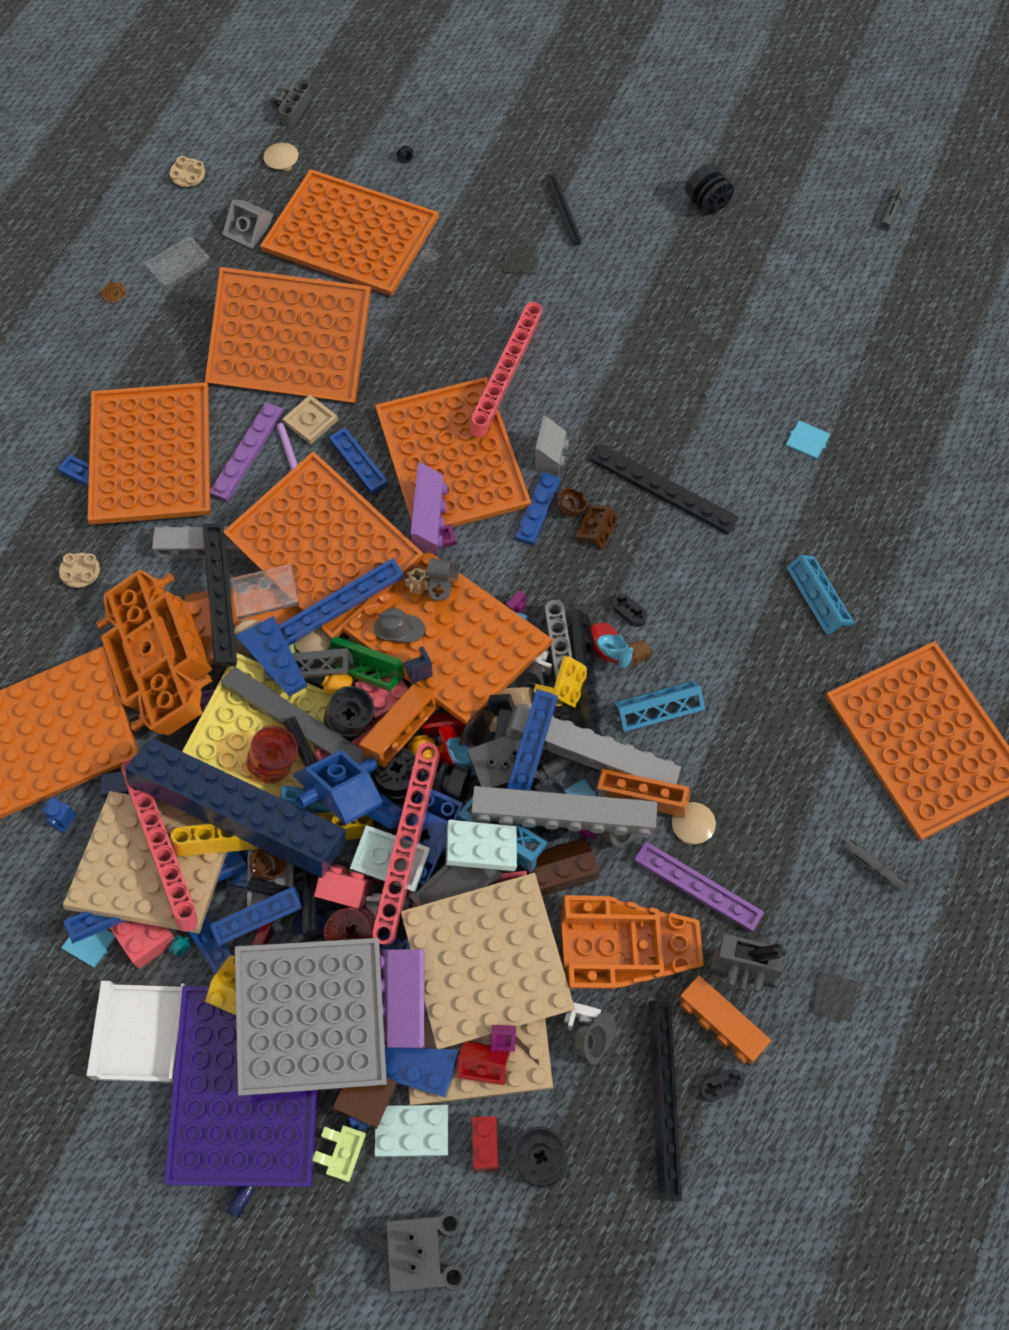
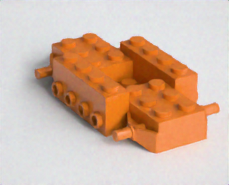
M141 569L104 593L105 617L96 622L101 630L110 623L115 625L114 628L103 634L101 639L115 678L114 683L120 693V701L124 706L140 712V719L130 724L132 730L136 732L146 725L152 731L169 736L203 714L200 707L201 689L212 682L211 677L207 674L212 668L188 604L177 595L174 596L168 591L164 593L165 586L174 581V577L168 573L163 578L158 579ZM151 644L150 650L146 653L147 646Z

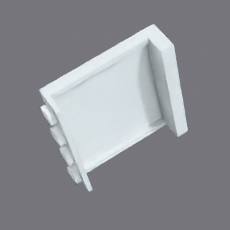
M101 981L87 1076L92 1080L174 1083L182 986L186 985L184 983H181V987L114 985L111 981Z

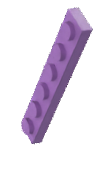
M267 402L264 404L210 489L212 497L228 503L283 415V408Z
M647 841L634 859L636 864L753 933L764 914L762 910Z

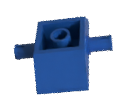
M340 750L293 773V777L307 789V791L295 796L298 806H301L303 809L318 800L345 825L382 806L383 801L369 773L378 769L377 762L373 757H370L358 764L343 750Z
M433 789L431 790L421 831L422 833L429 830L428 835L431 837L430 839L423 840V836L420 835L419 844L431 848L419 883L422 885L433 876L443 854L446 852L448 820L457 821V814L463 806L462 802ZM418 793L415 804L423 801V794ZM411 815L407 825H416L418 817ZM409 837L404 838L406 840L413 842V840Z

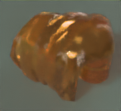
M111 280L102 289V296L113 303L117 299L126 296V289L121 282L114 283Z
M645 640L628 643V647L633 648L631 660L635 659V665L642 663L644 659L652 655L651 649Z

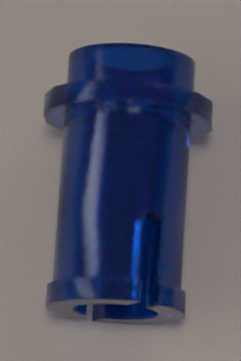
M240 1186L232 1202H228L227 1205L229 1207L226 1211L238 1218L241 1214L244 1215L245 1211L243 1210L255 1190L250 1186Z

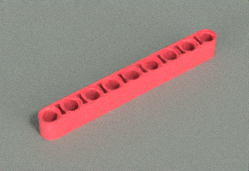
M530 302L525 306L472 415L470 433L474 437L479 438L486 435L539 325L542 307L536 302Z
M430 742L421 744L417 750L373 928V938H379V931L383 928L390 930V937L387 940L381 941L379 939V944L390 945L396 938L401 911L438 766L439 752L436 746ZM430 749L434 751V756L431 759H424L422 757L425 750ZM426 771L429 773L428 779L423 782L418 781V774ZM416 793H421L424 796L423 801L419 804L412 802V797ZM411 815L418 817V822L414 826L406 824L407 818ZM406 837L413 840L412 846L408 849L401 847V841ZM399 860H405L407 862L406 869L401 872L396 871V863ZM395 882L400 883L402 886L401 891L398 894H391L390 886ZM389 905H394L396 908V913L393 917H386L384 914L385 908Z
M128 759L121 766L124 781L175 922L180 930L191 931L198 923L194 903L154 797L127 784L125 767L132 760Z

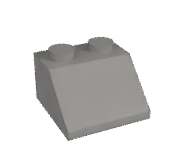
M232 200L222 235L254 249L268 232L273 213L244 200Z
M543 416L535 448V471L559 475L560 467L564 468L566 456H563V453L568 451L569 440L566 439V431L545 416Z

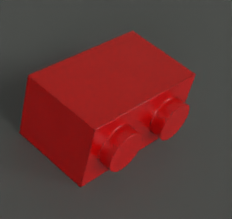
M496 1116L472 1117L474 1172L499 1171Z

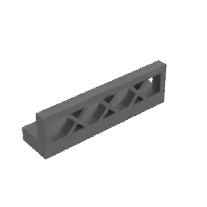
M348 648L292 653L304 678L348 674L349 665H353V656ZM332 666H343V668L333 669ZM310 668H320V669H319V670L312 671ZM264 669L263 679L265 681H275Z

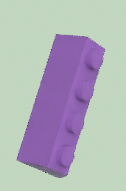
M418 463L411 539L412 543L423 553L438 555L439 548L443 547V535H440V530H444L445 525L442 513H446V501L443 500V497L448 493V483H444V476L422 463Z
M424 949L379 950L385 1047H424Z

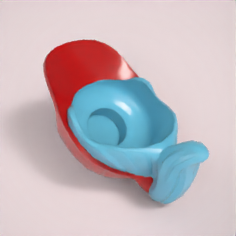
M597 623L592 625L593 649L596 655L604 662L616 663L620 668L627 667L632 659L633 648L628 647L622 636L610 624Z
M443 725L439 727L442 742L438 745L437 750L440 761L442 763L448 762L451 769H454L456 765L471 768V777L474 776L475 773L467 754V750L470 748L464 744L462 738L458 737L452 726Z

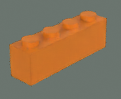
M415 684L405 691L396 704L389 709L387 714L362 739L359 745L364 758L373 757L378 765L385 768L437 709L438 706L434 693Z
M602 769L597 787L598 797L657 802V812L684 818L690 800V787Z
M698 976L680 995V1007L689 1015L693 1013L699 1019L698 1023L702 1028L714 1032L717 1035V1041L726 1048L729 1046L735 1052L734 1056L741 1063L746 1064L747 1062L751 1066L772 1041L702 977Z

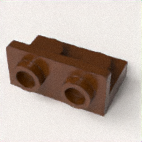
M589 505L575 535L578 542L595 543L598 549H604L617 523V516L611 506Z

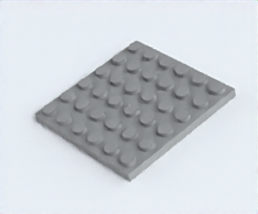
M379 938L235 947L238 1096L387 1085Z

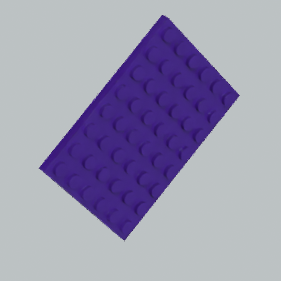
M182 986L164 1185L312 1187L318 1090L238 1096L236 1015L205 1002L210 986Z

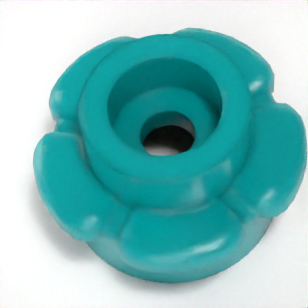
M175 937L170 942L169 951L176 957L182 956L191 948L188 942L189 938Z

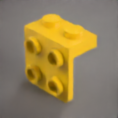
M564 656L554 688L536 684L533 692L536 693V689L556 694L558 699L555 707L567 705L575 708L577 701L580 699L583 681L586 679L587 667L569 656Z
M229 956L213 977L205 1002L236 1015L235 956Z

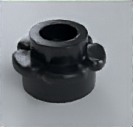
M403 145L397 150L398 160L403 163H409L413 159V149L409 148L408 145Z

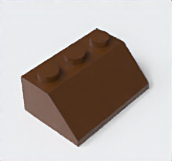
M582 838L543 850L537 857L536 867L531 873L527 871V875L535 873L543 897L599 880L600 871L591 847L586 839Z

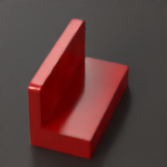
M449 712L432 714L422 725L423 735H428L429 738L439 737V727L443 725L452 726L457 734L466 733V725Z
M464 1042L458 1056L457 1078L505 1085L507 1063L511 1051H491V1045Z

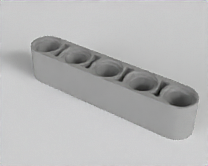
M551 600L545 606V621L547 634L552 638L550 652L556 683L563 657L569 656L572 658L564 606L558 600ZM556 611L558 614L553 615L551 612ZM554 630H561L562 632H561V633H555V632H553V631H554ZM562 648V649H564L565 651H563V652H558V651H556V649Z

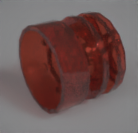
M267 726L260 729L254 735L246 757V765L248 771L255 779L268 784L277 783L287 777L298 752L297 741L293 734L278 726Z
M347 906L336 911L326 921L324 928L325 941L373 938L375 914L364 906L360 908ZM356 925L358 933L352 934L353 929L350 927Z

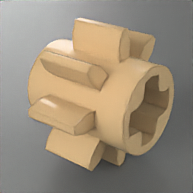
M415 568L411 572H407L408 578L405 579V586L410 588V593L421 594L425 590H429L431 577L427 576L426 569Z

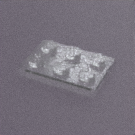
M188 236L144 264L152 276L167 290L212 262L206 252L191 236Z
M292 564L230 578L236 615L239 620L300 605Z

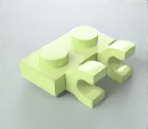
M344 1125L341 1133L324 1127L321 1135L322 1139L337 1144L332 1156L315 1151L313 1161L316 1164L328 1167L326 1175L350 1182L366 1133Z

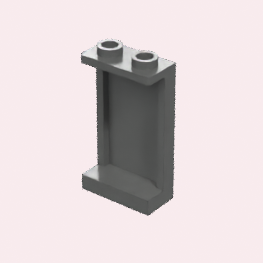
M445 864L417 892L409 894V897L412 899L411 905L417 907L490 886L503 874L500 870Z

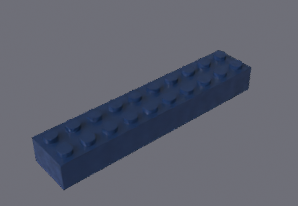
M152 737L125 767L128 785L320 878H323L345 846L346 829Z

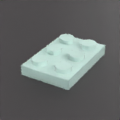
M448 820L446 865L515 871L517 867L516 826Z
M366 825L350 869L385 881L396 836ZM406 839L401 841V847L404 849L410 848L413 844L412 841ZM418 844L408 890L416 891L431 848ZM399 860L395 865L396 871H404L407 867V862ZM398 882L393 883L396 886L402 887Z
M448 1105L387 1106L378 1128L375 1129V1157L448 1156Z

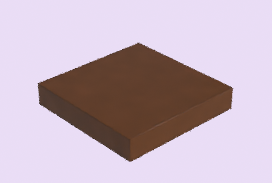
M386 1077L387 1085L341 1088L333 1110L377 1129L397 1082Z

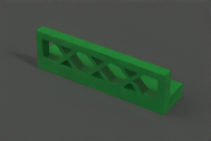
M336 636L330 640L332 649L348 648L353 656V665H349V667L354 665L360 666V668L348 669L347 675L390 692L404 677L405 672L401 659ZM332 666V668L338 669L343 668V666ZM371 671L377 672V674H373V675H369V676H367V675L364 674V673H366V672H371ZM383 678H392L388 683L381 681Z

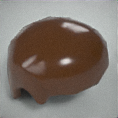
M565 488L559 492L556 498V505L564 516L576 517L586 509L588 500H585L583 492H579L574 488Z
M260 848L255 850L250 856V871L259 880L265 882L275 880L285 871V860Z

